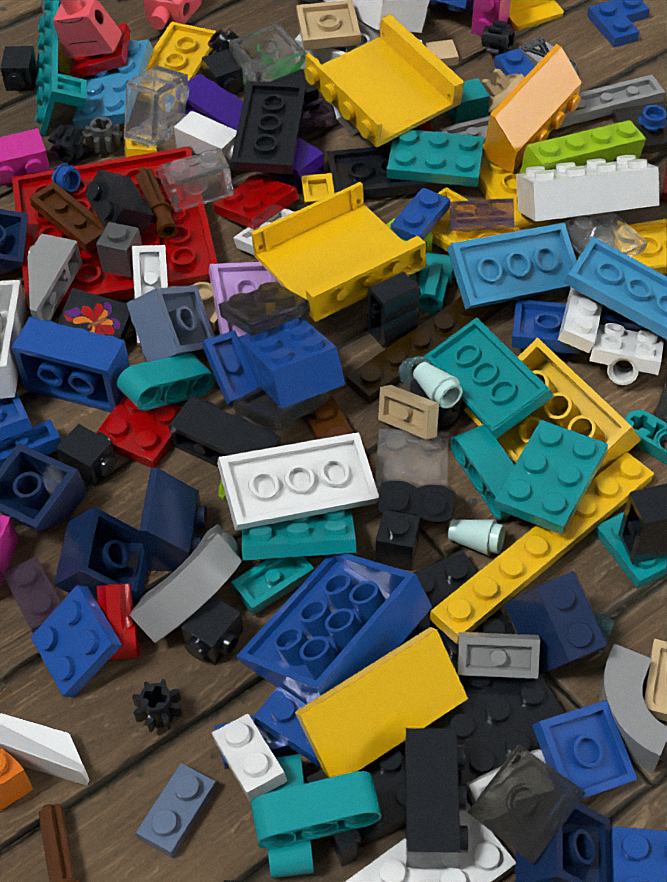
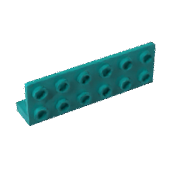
M44 0L43 10L46 11L44 16L40 15L37 32L40 33L37 42L39 52L36 66L40 68L36 78V85L39 86L35 103L40 105L36 109L35 123L40 124L39 132L40 135L44 136L47 132L55 102L85 108L87 101V80L58 73V35L53 24V18L61 5L60 0Z

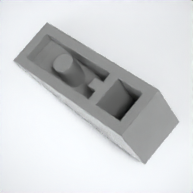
M41 233L35 245L30 247L27 257L30 311L33 318L51 320L83 263L76 240Z

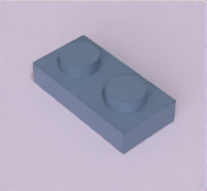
M180 763L136 831L137 838L174 858L217 789L216 781Z

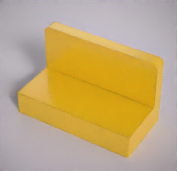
M555 0L510 1L509 23L517 31L564 16V10Z

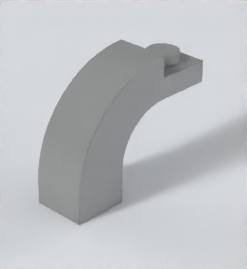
M218 524L207 531L193 553L172 574L140 598L129 615L154 643L196 612L234 573L242 562L239 557L242 551L238 547L236 540Z
M614 643L600 682L599 702L608 701L629 758L639 766L654 773L659 760L667 762V726L659 722L651 714L643 698V682L652 658Z

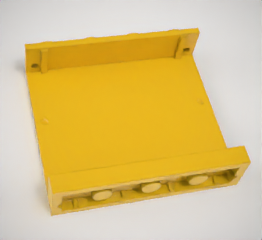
M391 14L381 18L380 37L322 65L310 53L306 54L304 73L307 82L313 85L327 102L332 103L341 112L343 118L350 121L359 130L360 134L368 139L376 148L461 104L464 81Z
M361 182L251 232L254 257L315 322L367 297L368 289L402 272L410 276L426 268V242L419 236L404 242L364 204L363 184Z

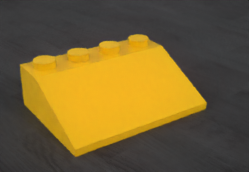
M536 338L518 356L550 388L554 397L497 438V441L514 463L517 462L540 420L608 444V452L595 477L624 453L629 452L641 440L633 427L539 338ZM467 407L464 409L478 426L483 425Z

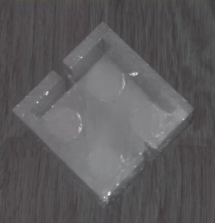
M155 66L144 72V76L139 75L126 82L124 139L155 149L168 141L169 138L175 136L174 126L186 116V101L189 97L187 74Z

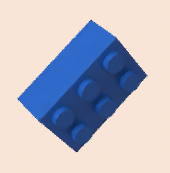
M300 315L284 316L279 319L278 323L267 327H254L247 334L238 337L258 385L281 409L345 385L337 347Z
M29 317L12 345L25 390L112 412L124 396L117 387V379L130 366L125 341L114 336H105L86 331L82 328H73L50 320Z

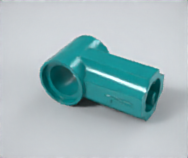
M426 252V268L419 271L421 296L419 297L418 307L424 313L434 314L436 311L443 309L447 287L452 284L454 275L449 255Z

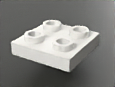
M615 323L599 324L589 361L608 365L607 374L609 378L618 385H628L636 380L639 371L658 375L664 338L650 330H639L636 332L626 330L623 326ZM625 360L631 363L632 367L623 369L616 362Z

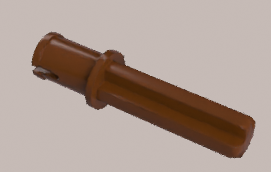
M142 167L139 169L140 172L136 174V179L147 205L154 214L151 221L154 222L160 238L170 239L178 231L172 218V207L165 201L153 170Z
M60 804L45 805L39 811V820L49 882H80L79 879L75 878L64 809Z

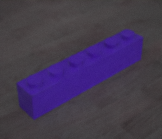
M200 73L174 90L177 113L185 117L189 112L194 111L237 131L243 101L234 94L229 93ZM299 138L293 174H268L282 183L296 187L298 194L303 192L301 176L324 174V153L317 147Z

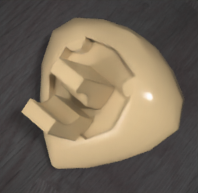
M495 69L493 74L497 77L496 85H492L489 79H484L481 82L490 94L489 113L525 78L523 74L518 73L505 76L501 69Z

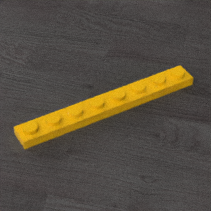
M628 452L624 453L592 480L563 535L538 525L534 526L433 608L430 612L429 620L452 641L458 644L459 632L474 631L505 603L592 532L596 525L605 521L628 500L630 492L641 490L648 485L653 478L654 472Z

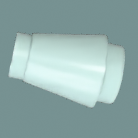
M422 362L415 368L413 372L414 379L417 380L430 400L439 403V407L450 408L459 401L462 395V387L458 378L430 365L428 362Z
M452 519L448 531L449 541H454L488 556L491 553L499 554L501 552L505 538V525L497 524L496 519Z

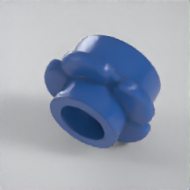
M648 105L643 109L641 116L638 117V123L648 132H657L660 129H664L667 126L666 110L658 105Z
M62 163L53 172L52 183L55 182L66 192H74L80 185V173L72 165L68 166V164Z

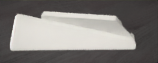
M0 713V748L15 758L21 766L86 786L88 785L89 777L69 733Z

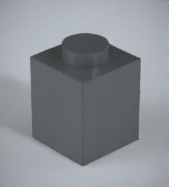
M109 222L96 243L102 271L132 278V246H142L139 228Z

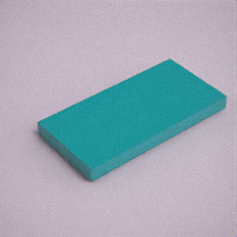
M478 318L472 320L423 356L424 360L438 369L441 368L442 371L458 378L462 387L461 401L496 439L554 397L550 388Z

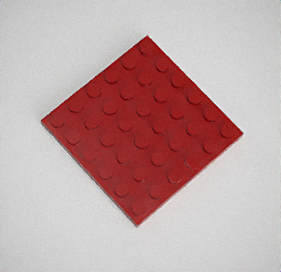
M190 146L73 166L79 171L81 181L76 191L67 193L97 217L98 215L85 196L89 183L94 179L99 169L130 177L143 198L144 196L136 179V174L140 172L139 169L142 167L152 169L165 201L172 207V218L178 231L174 237L162 239L157 233L154 222L150 221L141 236L142 246L165 245L168 287L189 286L197 282L211 283L209 266L210 264H218L194 160L193 157H189L192 156ZM182 158H186V159H183V160H180V161H177V162H174V163L165 165V166H163V167L157 168V167H159V166L162 165V164H165V163H168V162H172V161H175V160H179V159H182ZM55 170L12 177L16 212L28 214L22 271L29 316H32L29 300L27 259L30 247L35 245L41 233L70 239L31 206L29 199L30 196L52 183V175ZM79 247L83 264L56 311L63 310L72 288L115 301L134 297L133 277L103 272L97 248L87 253Z

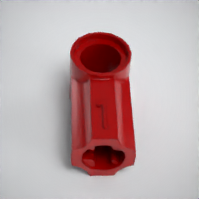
M131 583L96 586L98 605L122 644L108 661L139 659L140 641L138 626L134 624V620L129 615L133 610Z

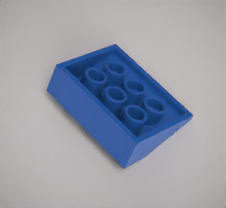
M347 553L330 554L241 650L237 658L241 663L275 687H282L308 704L398 648L429 612L432 605L415 573Z

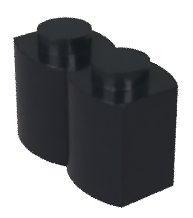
M404 272L370 287L367 291L369 307L367 325L370 334L381 347L405 336L418 326L420 314L417 307L419 297L421 296L420 287L414 279H410Z
M389 480L380 486L378 510L382 513L384 510L410 515L416 514L422 519L434 522L446 521L454 516L456 490L442 483H428L419 486L410 480Z

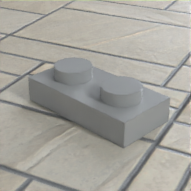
M459 632L457 674L465 676L538 679L539 635Z

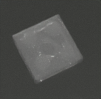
M614 211L576 216L564 221L572 247L580 255L592 236L630 257L644 252L648 244L635 229L630 227Z
M379 429L375 483L378 494H380L381 484L393 479L410 480L419 486L428 483L447 485L449 432L437 431V437L426 440L400 429Z

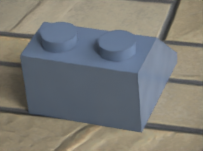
M197 285L156 288L126 303L147 362L185 353H192L194 355L204 352L202 347L203 341L215 337Z

